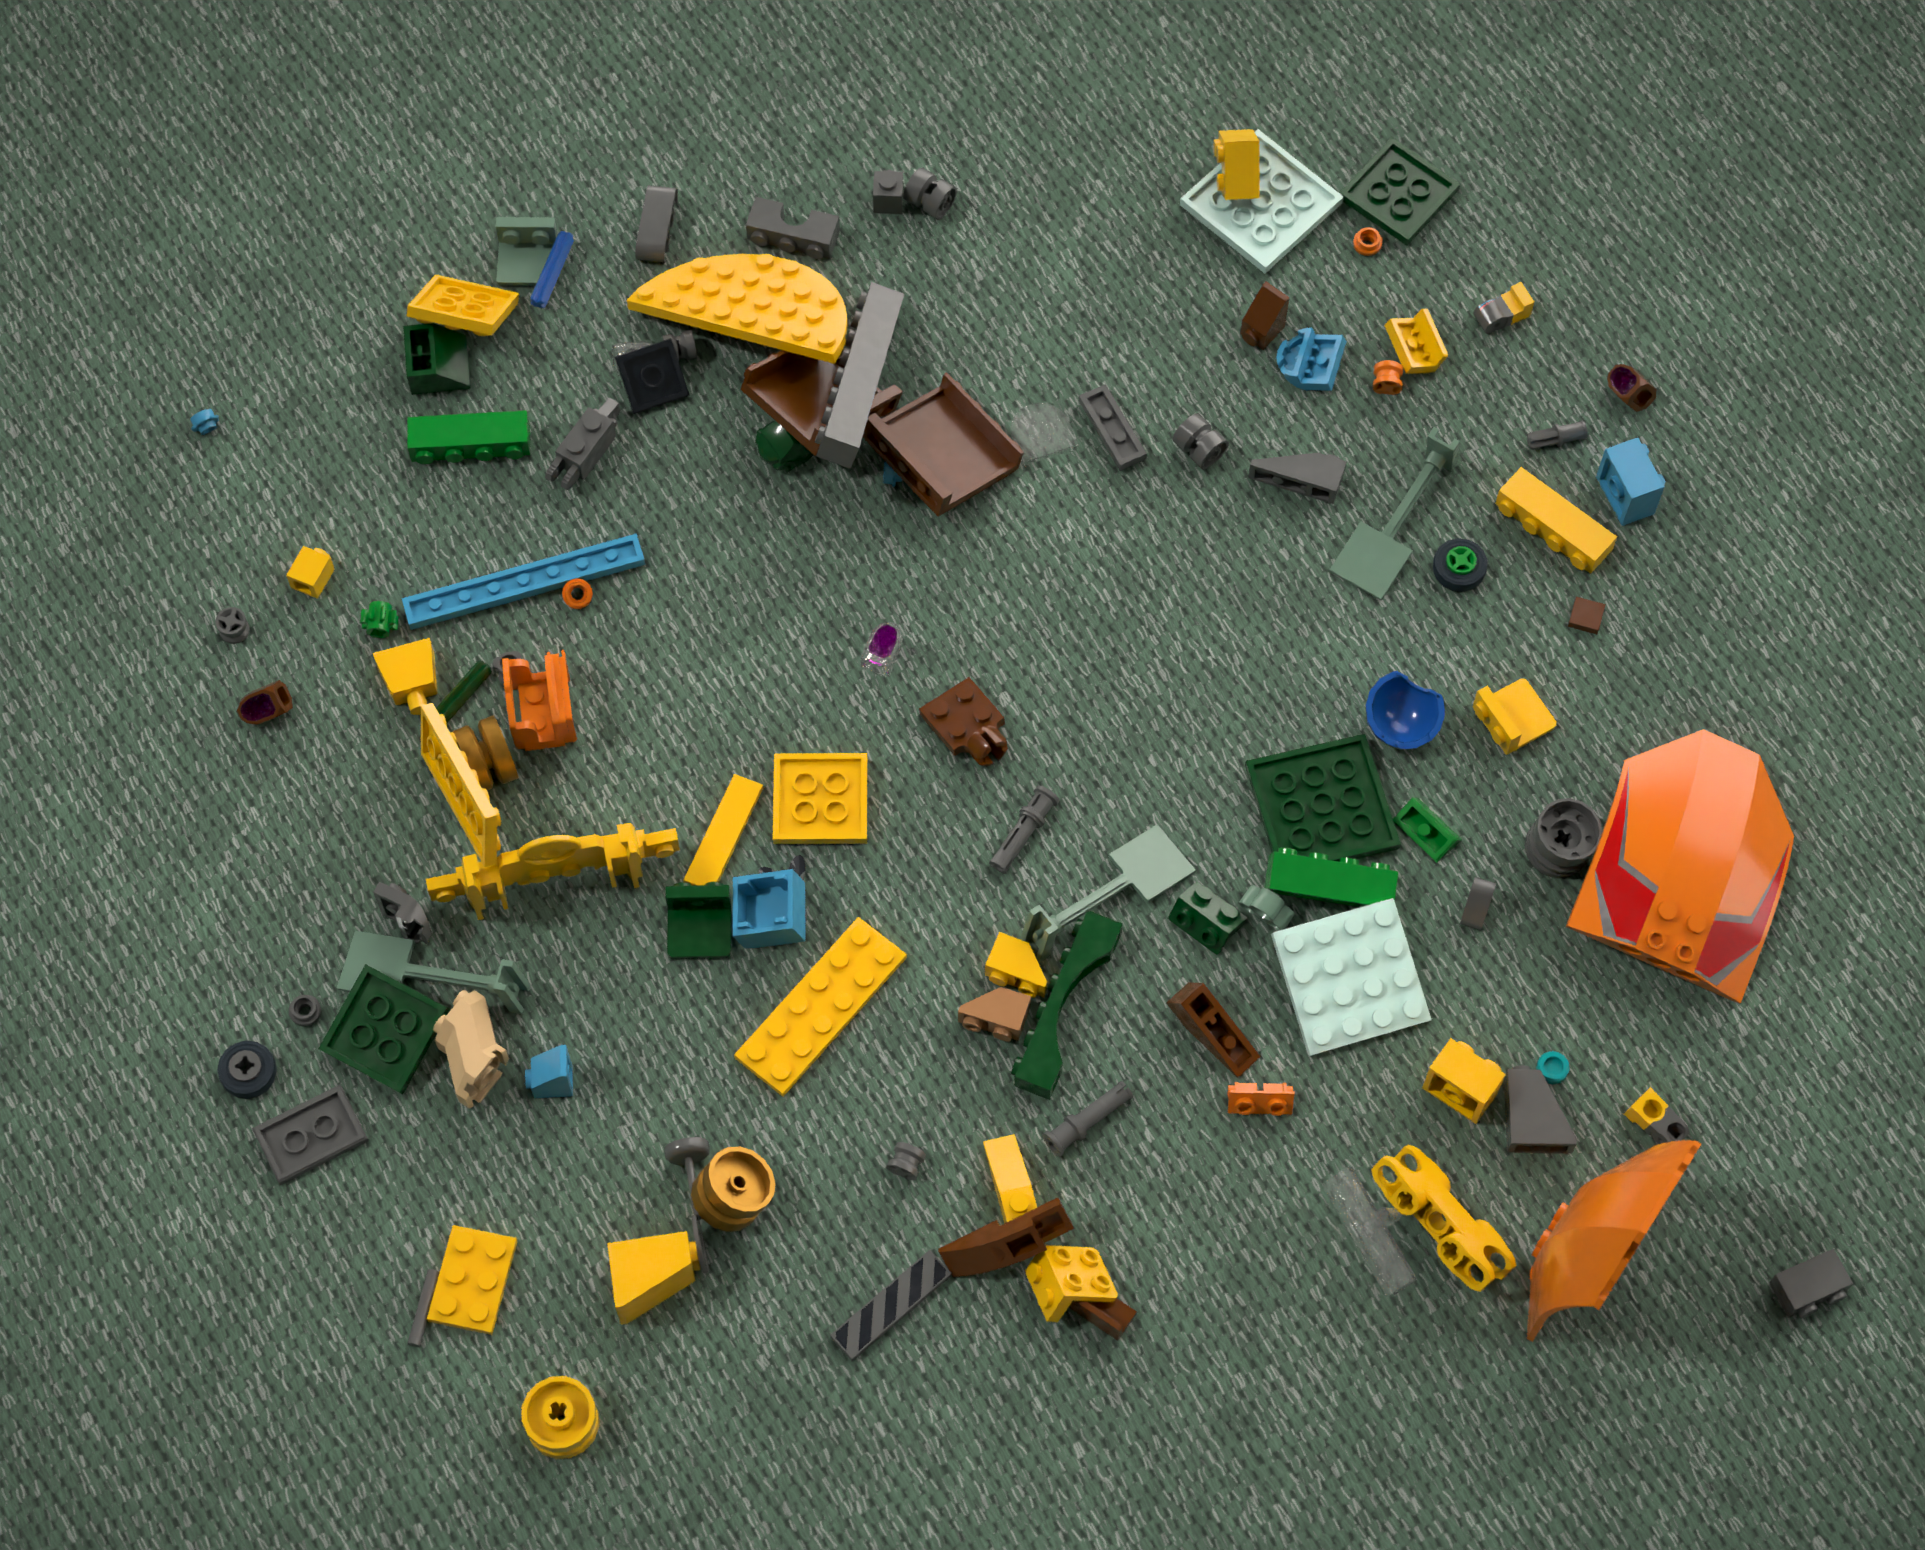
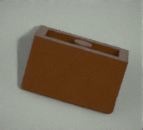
M1117 1298L1114 1302L1072 1301L1069 1305L1071 1310L1117 1341L1137 1314V1311Z

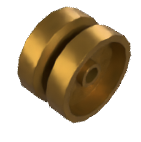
M494 715L482 719L478 723V730L482 741L478 742L474 731L468 725L453 731L456 736L457 746L460 751L466 753L468 765L471 770L475 769L482 789L490 790L493 787L494 782L489 770L491 768L494 769L498 780L503 784L519 778L509 748Z
M740 1146L727 1147L717 1152L694 1180L691 1191L694 1208L700 1217L713 1228L726 1232L739 1231L750 1225L768 1205L774 1196L775 1179L767 1162L753 1150Z

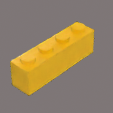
M1522 467L1518 469L1498 492L1495 504L1498 505L1502 514L1507 517L1513 516L1522 523L1523 528L1532 535L1537 534L1543 538L1551 550L1562 552L1569 557L1571 563L1579 570L1585 569L1591 574L1614 548L1617 539L1616 535Z

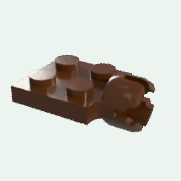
M970 677L919 708L922 718L954 756L967 752L979 765L986 767L993 765L992 760L987 756L989 752L998 761L1005 755L1008 749L1007 741L998 730L1001 726L1005 725L1004 716Z

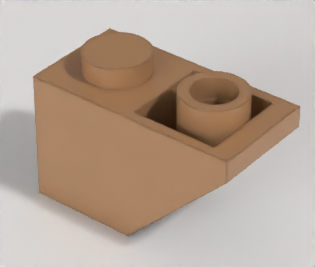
M999 987L961 1005L958 1010V1022L963 1023L962 1026L973 1032H980L983 1029L992 1032L993 1036L999 1040L1009 1042L1011 1039L1019 1041L1031 1007V996Z

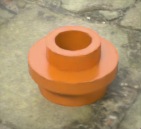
M1366 227L1355 234L1353 246L1358 253L1372 256L1381 250L1382 237L1376 229ZM1368 240L1371 241L1373 244L1368 245L1363 243V241Z
M583 579L569 580L563 587V600L571 608H584L592 600V588ZM573 589H582L583 596L580 599H574L571 595Z

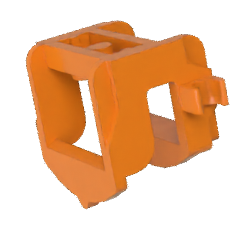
M564 650L561 651L562 657H559V653L550 654V652H547V655H545L546 672L532 673L529 662L525 659H502L509 727L517 749L525 748V751L560 747L566 746L565 743L577 740L568 685L570 675ZM516 689L519 691L522 722H516L513 690Z

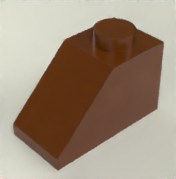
M1267 281L1262 285L1245 314L1240 332L1247 344L1253 347L1258 346L1262 350L1285 328L1290 298Z

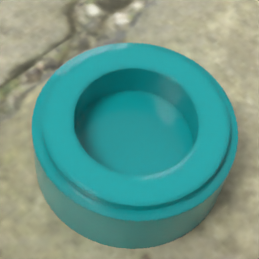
M1549 1051L1539 1058L1536 1069L1541 1070L1548 1084H1559L1566 1079L1570 1066L1563 1054Z

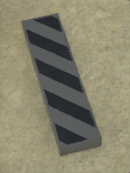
M931 1250L927 1251L830 1334V1338L853 1362L952 1276V1273Z

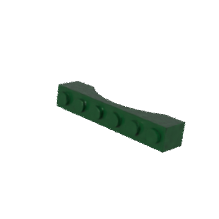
M1087 910L1083 920L1078 918L1072 932L1075 940L1072 946H1066L1062 953L1060 964H1063L1060 974L1054 973L1048 986V991L1051 994L1048 1001L1042 1000L1035 1017L1039 1020L1036 1029H1029L1023 1044L1024 1047H1027L1023 1058L1018 1056L1014 1062L1011 1074L1015 1076V1087L1045 1099H1051L1061 1076L1063 1066L1057 1041V1023L1062 1007L1070 993L1083 978L1096 968L1110 962L1122 935V923Z

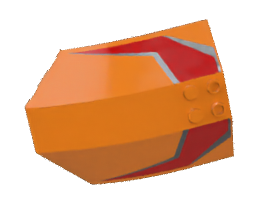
M1703 729L1624 760L1608 818L1566 927L1740 1004L1775 914L1794 841V834L1760 754Z

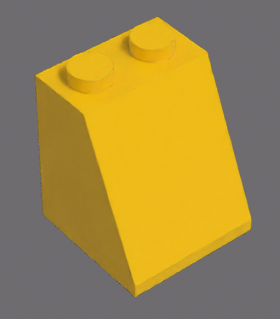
M687 1231L607 1243L615 1308L621 1325L628 1324L695 1282L694 1271L700 1270L695 1241L689 1242Z

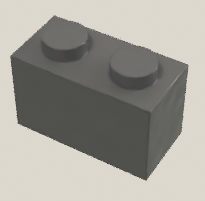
M1834 1248L1775 1274L1769 1282L1788 1318L1796 1314L1800 1318L1807 1317L1818 1310L1816 1305L1825 1301L1829 1305L1842 1301L1847 1297L1845 1292L1853 1285Z

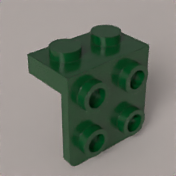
M680 882L673 886H666L665 898L668 909L667 953L669 958L707 959L729 957L731 955V894L729 885H724L720 882H708L705 885L692 886L689 883Z

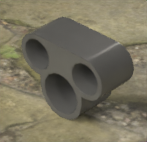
M1478 877L1474 878L1460 924L1481 931L1496 883Z

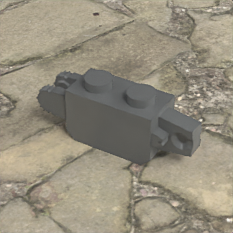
M608 398L599 410L587 408L555 451L556 458L547 469L546 479L552 482L555 481L564 469L568 472L561 481V487L569 490L578 478L584 480L616 437L615 427L618 424L616 418L620 413V404L617 401Z

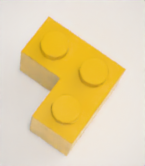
M1254 130L1219 131V139H1214V157H1217V163L1222 165V174H1217V191H1222L1225 200L1260 198V142Z

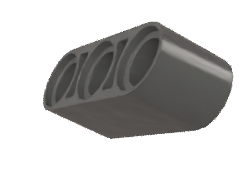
M647 186L636 241V260L666 263L667 259L664 258L665 252H668L671 239L669 229L673 227L675 218L674 203L678 202L677 188Z

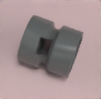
M921 167L913 173L907 182L903 199L917 208L923 206L925 213L940 220L952 207L957 196V188L944 179L937 181L935 174Z
M1199 413L1188 417L1178 427L1172 441L1183 452H1190V458L1202 470H1205L1223 456L1229 446V442L1217 430L1211 431L1212 425Z

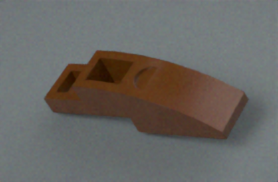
M1059 1197L1001 1226L995 1220L939 1248L938 1251L948 1270L952 1273V1277L981 1274L1018 1263L1046 1251V1242L1074 1229V1226Z

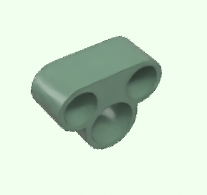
M1250 885L1238 902L1242 908L1268 925L1274 926L1278 931L1286 929L1295 916L1293 910L1286 906L1278 895L1266 888L1260 889L1255 885Z

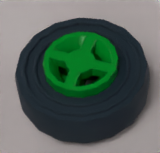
M1456 538L1448 540L1438 548L1433 559V572L1436 580L1443 587L1451 591L1465 592L1473 590L1481 584L1487 572L1488 561L1484 550L1477 543L1468 539Z

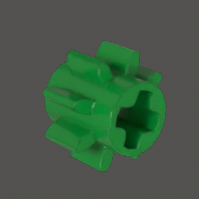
M373 601L369 605V610L361 609L360 623H362V629H367L366 633L369 636L386 638L389 636L390 630L398 629L399 616H397V610H392L390 603Z

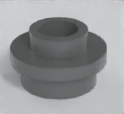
M300 995L289 1006V1016L299 1026L312 1025L321 1015V1005L311 995ZM303 1007L311 1008V1012L308 1015H300V1010Z

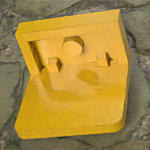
M1519 679L1495 693L1490 690L1488 685L1476 693L1472 706L1475 714L1483 721L1490 731L1493 740L1506 755L1555 729L1556 720L1526 679Z
M1046 1245L1047 1250L1035 1255L1025 1270L1027 1279L1031 1284L1047 1322H1059L1072 1301L1114 1302L1118 1296L1102 1258L1095 1248Z

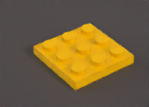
M435 274L407 306V317L415 318L420 323L442 324L451 330L464 329L473 331L478 336H492L517 306L519 293Z
M867 753L774 754L773 844H867Z

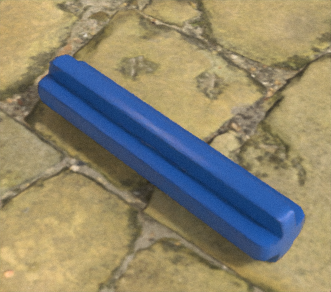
M565 231L558 233L530 298L531 304L534 307L541 309L546 307L574 242L571 233Z

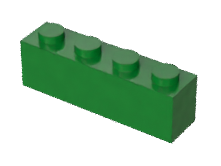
M527 410L407 417V448L411 462L430 464L434 460H447L448 462L458 463L463 459L469 458L489 461L493 457L506 456L509 459H520L523 455H530V422Z
M1278 848V852L1274 851L1269 855L1264 888L1278 895L1363 907L1394 898L1395 902L1399 871L1390 870V865L1384 863H1371V867L1359 865V860L1353 858H1340V862L1328 860V855L1322 853H1309V857L1297 855V850Z

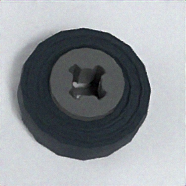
M242 1041L233 1044L225 1050L219 1059L217 1071L219 1081L228 1093L237 1098L250 1099L258 1097L269 1090L275 1081L277 1067L275 1058L267 1047L255 1041Z

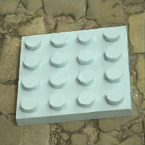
M1258 129L1255 131V134L1260 142V198L1225 200L1222 191H1217V174H1222V165L1220 163L1180 198V206L1263 273H1266L1343 203V196Z
M1394 898L1271 934L1309 1056L1431 1021Z

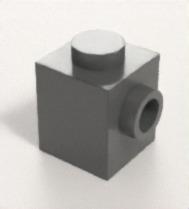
M893 170L874 171L873 212L879 214H902L903 172H895Z

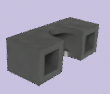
M755 197L746 223L747 240H751L758 246H765L767 244L777 246L782 251L788 253L794 251L806 253L814 259H821L822 257L831 259L840 232L839 216L811 210L809 218L805 223L792 226L784 222V203Z

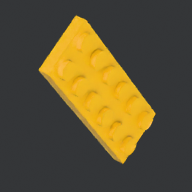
M433 703L421 705V755L483 866L497 865V851L501 849L500 839L497 834V827L501 825L500 813L496 807H492L486 788H481L475 769H470L466 753L459 750L456 736L447 729L444 715L438 713Z
M858 917L734 1054V1058L784 1097L906 960L907 954Z

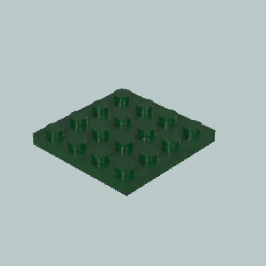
M1365 734L1251 759L1245 762V768L1272 853L1274 851L1278 852V848H1290L1297 850V855L1309 857V853H1322L1328 855V860L1340 862V858L1359 859L1400 849L1401 843Z

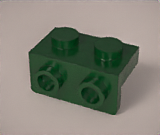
M1197 881L1178 897L1168 919L1217 955L1222 951L1227 940L1244 925L1247 917L1234 906L1214 894L1208 887Z

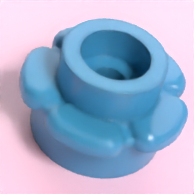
M212 409L202 410L191 417L190 421L193 424L191 429L193 432L200 431L201 435L207 434L217 428L216 423L219 421V417L214 415Z
M885 462L883 484H892V487H895L896 482H902V478Z

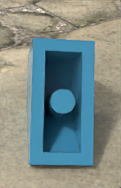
M566 1045L557 1046L531 1058V1069L525 1070L526 1089L532 1090L534 1098L573 1096V1066Z

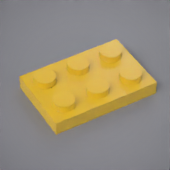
M453 1225L427 1316L428 1322L492 1335L516 1249L517 1238Z

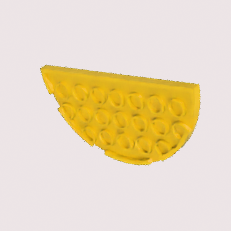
M731 254L696 258L692 262L682 264L654 277L640 286L627 299L628 309L833 364L841 355L846 343L848 327L846 307L841 295L832 283L820 273L797 261L774 257L770 254Z

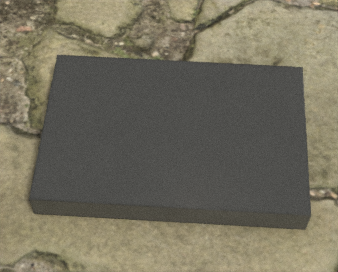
M341 1084L252 1128L279 1185L369 1141Z

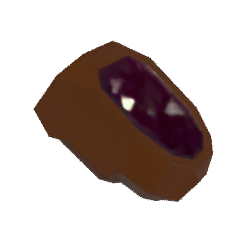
M1618 364L1608 373L1609 388L1636 412L1647 409L1656 399L1657 389L1635 368L1625 364Z
M278 680L246 694L239 703L237 714L242 721L258 725L292 709V697L286 685Z

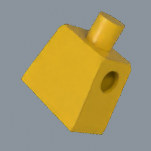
M430 638L373 653L379 673L395 705L408 702L410 713L412 715H420L421 705L427 704L426 697L438 694L435 655Z

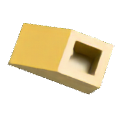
M999 932L985 964V975L989 977L992 983L999 986H1006L1007 984L1019 988L1020 993L1029 995L1031 998H1035L1037 995L1045 997L1047 981L1030 944Z

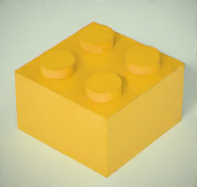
M1450 1038L1429 1067L1422 1088L1477 1124L1497 1096L1506 1074L1502 1072L1500 1066L1489 1059L1484 1060L1474 1054V1050L1468 1044L1462 1041L1456 1042Z

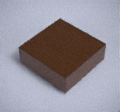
M1576 596L1568 627L1597 635L1606 604Z

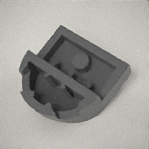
M379 882L373 893L381 914L398 923L403 938L414 940L415 944L419 943L420 940L427 944L432 936V931L419 903L408 895L407 891L393 883L388 886Z

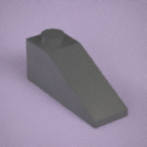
M1321 453L1254 459L1250 463L1248 478L1334 504L1344 477L1347 461L1341 460L1332 454L1325 455Z

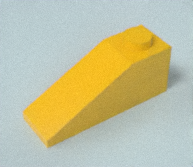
M1015 1134L983 1141L1004 1224L1037 1208L1031 1182Z

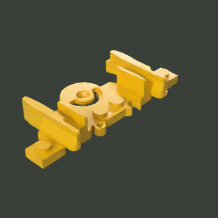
M631 823L617 825L618 834L606 836L594 834L582 837L570 835L542 837L524 844L518 850L501 853L497 857V865L484 867L482 862H478L477 855L472 854L462 857V866L455 868L456 873L426 879L427 890L431 901L437 900L438 902H449L454 900L456 896L466 895L468 902L476 912L478 920L484 919L482 909H486L484 897H487L488 902L501 899L503 909H509L505 886H510L515 882L518 885L542 883L549 880L550 877L559 875L572 877L581 873L580 869L584 867H594L597 870L607 866L612 888L617 887L615 876L627 874L633 881L634 888H638V878L643 877L641 869L642 858L652 856L665 858L673 855L676 851H680L676 828L644 834V829L635 831Z

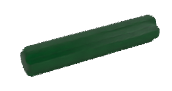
M477 661L436 707L438 713L444 715L446 724L491 674L490 666L484 661Z

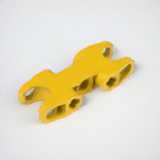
M1407 1145L1395 1157L1385 1156L1381 1158L1371 1169L1374 1181L1382 1190L1387 1200L1398 1212L1406 1216L1413 1215L1437 1241V1253L1441 1261L1469 1288L1481 1292L1495 1278H1505L1516 1267L1515 1257L1502 1237L1487 1221L1482 1219L1474 1220L1450 1193L1451 1185L1446 1174L1419 1148ZM1407 1154L1412 1155L1417 1161L1415 1172L1411 1171L1405 1163V1156ZM1384 1166L1390 1167L1396 1174L1397 1179L1395 1182H1389L1384 1178L1382 1172ZM1492 1253H1499L1505 1259L1504 1269L1498 1268L1490 1259ZM1473 1264H1476L1483 1272L1484 1278L1482 1282L1476 1281L1472 1277L1471 1267Z

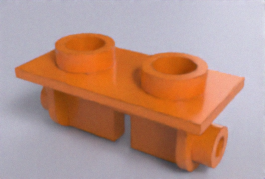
M1234 1082V1085H1228V1113H1238L1241 1115L1271 1114L1274 1116L1292 1115L1293 1086H1287L1286 1083H1263V1091H1257V1083Z

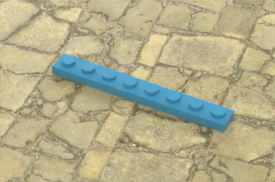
M637 534L405 597L402 598L410 630L560 589L572 579L579 578L588 581L645 565V560Z

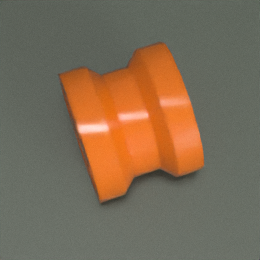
M1392 360L1377 362L1374 365L1376 379L1373 381V390L1378 394H1399L1402 391L1403 385L1400 377L1403 375L1402 364Z

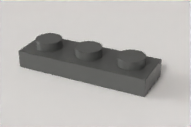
M1106 384L1079 395L1080 405L1119 471L1146 460V451Z

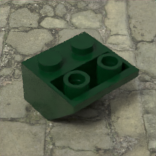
M435 323L403 326L406 375L412 395L471 389L467 337L465 334Z

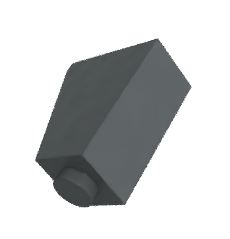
M1526 1065L1514 1066L1512 1069H1508L1504 1077L1507 1153L1572 1154L1577 1145L1576 1136L1541 1070L1531 1069L1530 1066Z

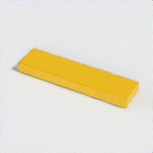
M736 774L733 775L683 880L685 883L698 886L705 885L708 882L720 881L763 790L762 784Z

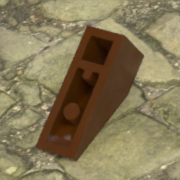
M1188 982L1166 1002L1183 1026L1236 1077H1239L1260 1058V1055L1204 983Z

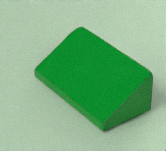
M1412 797L1393 818L1394 823L1436 863L1462 841L1419 798Z

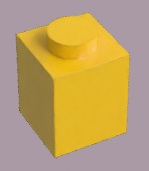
M303 546L286 576L292 589L318 599L335 569L327 552L320 548H314L313 550Z

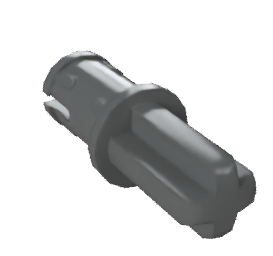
M1583 420L1562 426L1553 424L1552 428L1529 432L1527 434V443L1532 450L1553 445L1562 447L1563 443L1586 439L1588 437L1587 426Z

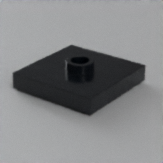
M671 338L614 357L633 414L690 395Z

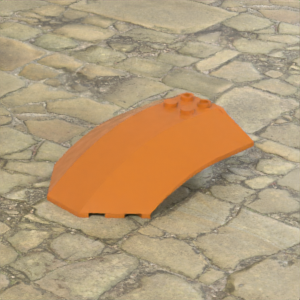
M1695 1140L1672 1141L1653 1146L1584 1184L1576 1192L1569 1205L1564 1202L1561 1204L1548 1229L1544 1231L1531 1254L1536 1260L1530 1270L1531 1284L1527 1339L1533 1342L1547 1318L1558 1311L1574 1307H1594L1597 1310L1601 1308L1700 1148L1701 1144Z

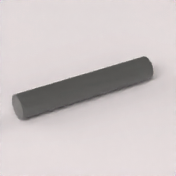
M428 1269L408 1345L421 1346L428 1321L427 1316L440 1273L437 1270Z

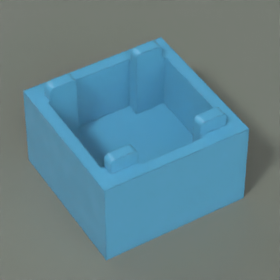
M1638 437L1606 448L1596 475L1622 526L1654 515L1666 482L1662 474L1656 472L1648 457L1649 449L1646 444H1641Z
M793 869L733 877V937L744 948H760L805 942V882Z

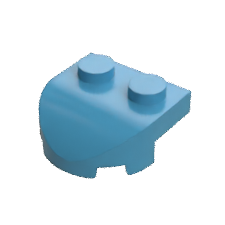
M1313 328L1300 329L1296 337L1292 338L1289 342L1284 340L1277 351V364L1284 377L1297 388L1302 390L1332 391L1346 340L1343 335L1315 334Z

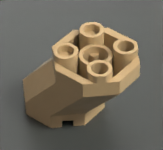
M463 990L456 996L453 1002L454 1007L447 1015H442L437 1020L433 1031L437 1033L435 1042L438 1049L447 1055L457 1098L461 1104L470 1109L474 1106L472 1100L480 1103L502 1075V1072L498 1070L500 1062L506 1065L509 1057L506 1049L496 1042L485 997L475 990L470 993Z

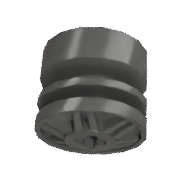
M1571 798L1553 801L1544 808L1527 832L1524 844L1527 858L1535 869L1546 876L1564 878L1574 875L1583 868L1597 849L1603 832L1599 817L1591 807L1582 801Z

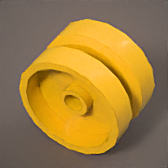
M555 1376L538 1382L527 1393L522 1405V1423L532 1445L538 1451L555 1459H565L583 1453L594 1442L599 1429V1413L590 1391L581 1382L567 1376ZM564 1415L565 1418L559 1421L558 1417Z

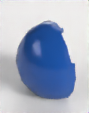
M1393 671L1376 682L1369 692L1365 708L1367 724L1375 737L1384 744L1400 750L1418 748L1432 741L1440 731L1445 716L1444 700L1441 694L1432 689H1425L1414 684L1408 679V676L1398 671Z

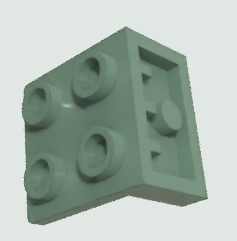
M496 217V231L499 240L497 285L536 286L558 235L555 217Z

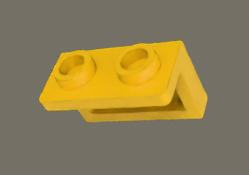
M1421 309L1414 318L1389 319L1384 325L1406 374L1434 372L1448 357L1446 348L1428 309Z

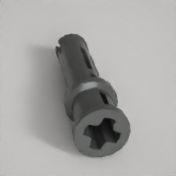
M1036 786L1034 789L1035 794L1028 805L1023 806L1019 811L1020 818L989 862L991 867L1003 874H1006L1035 829L1044 825L1046 822L1044 818L1052 806H1057L1060 801L1055 793L1044 786Z
M1120 1081L1077 1115L1071 1114L1064 1117L1062 1124L1051 1132L1046 1131L1042 1134L1046 1145L1057 1157H1061L1067 1147L1077 1140L1082 1141L1086 1138L1087 1130L1126 1101L1133 1098L1129 1087L1124 1090L1126 1084Z

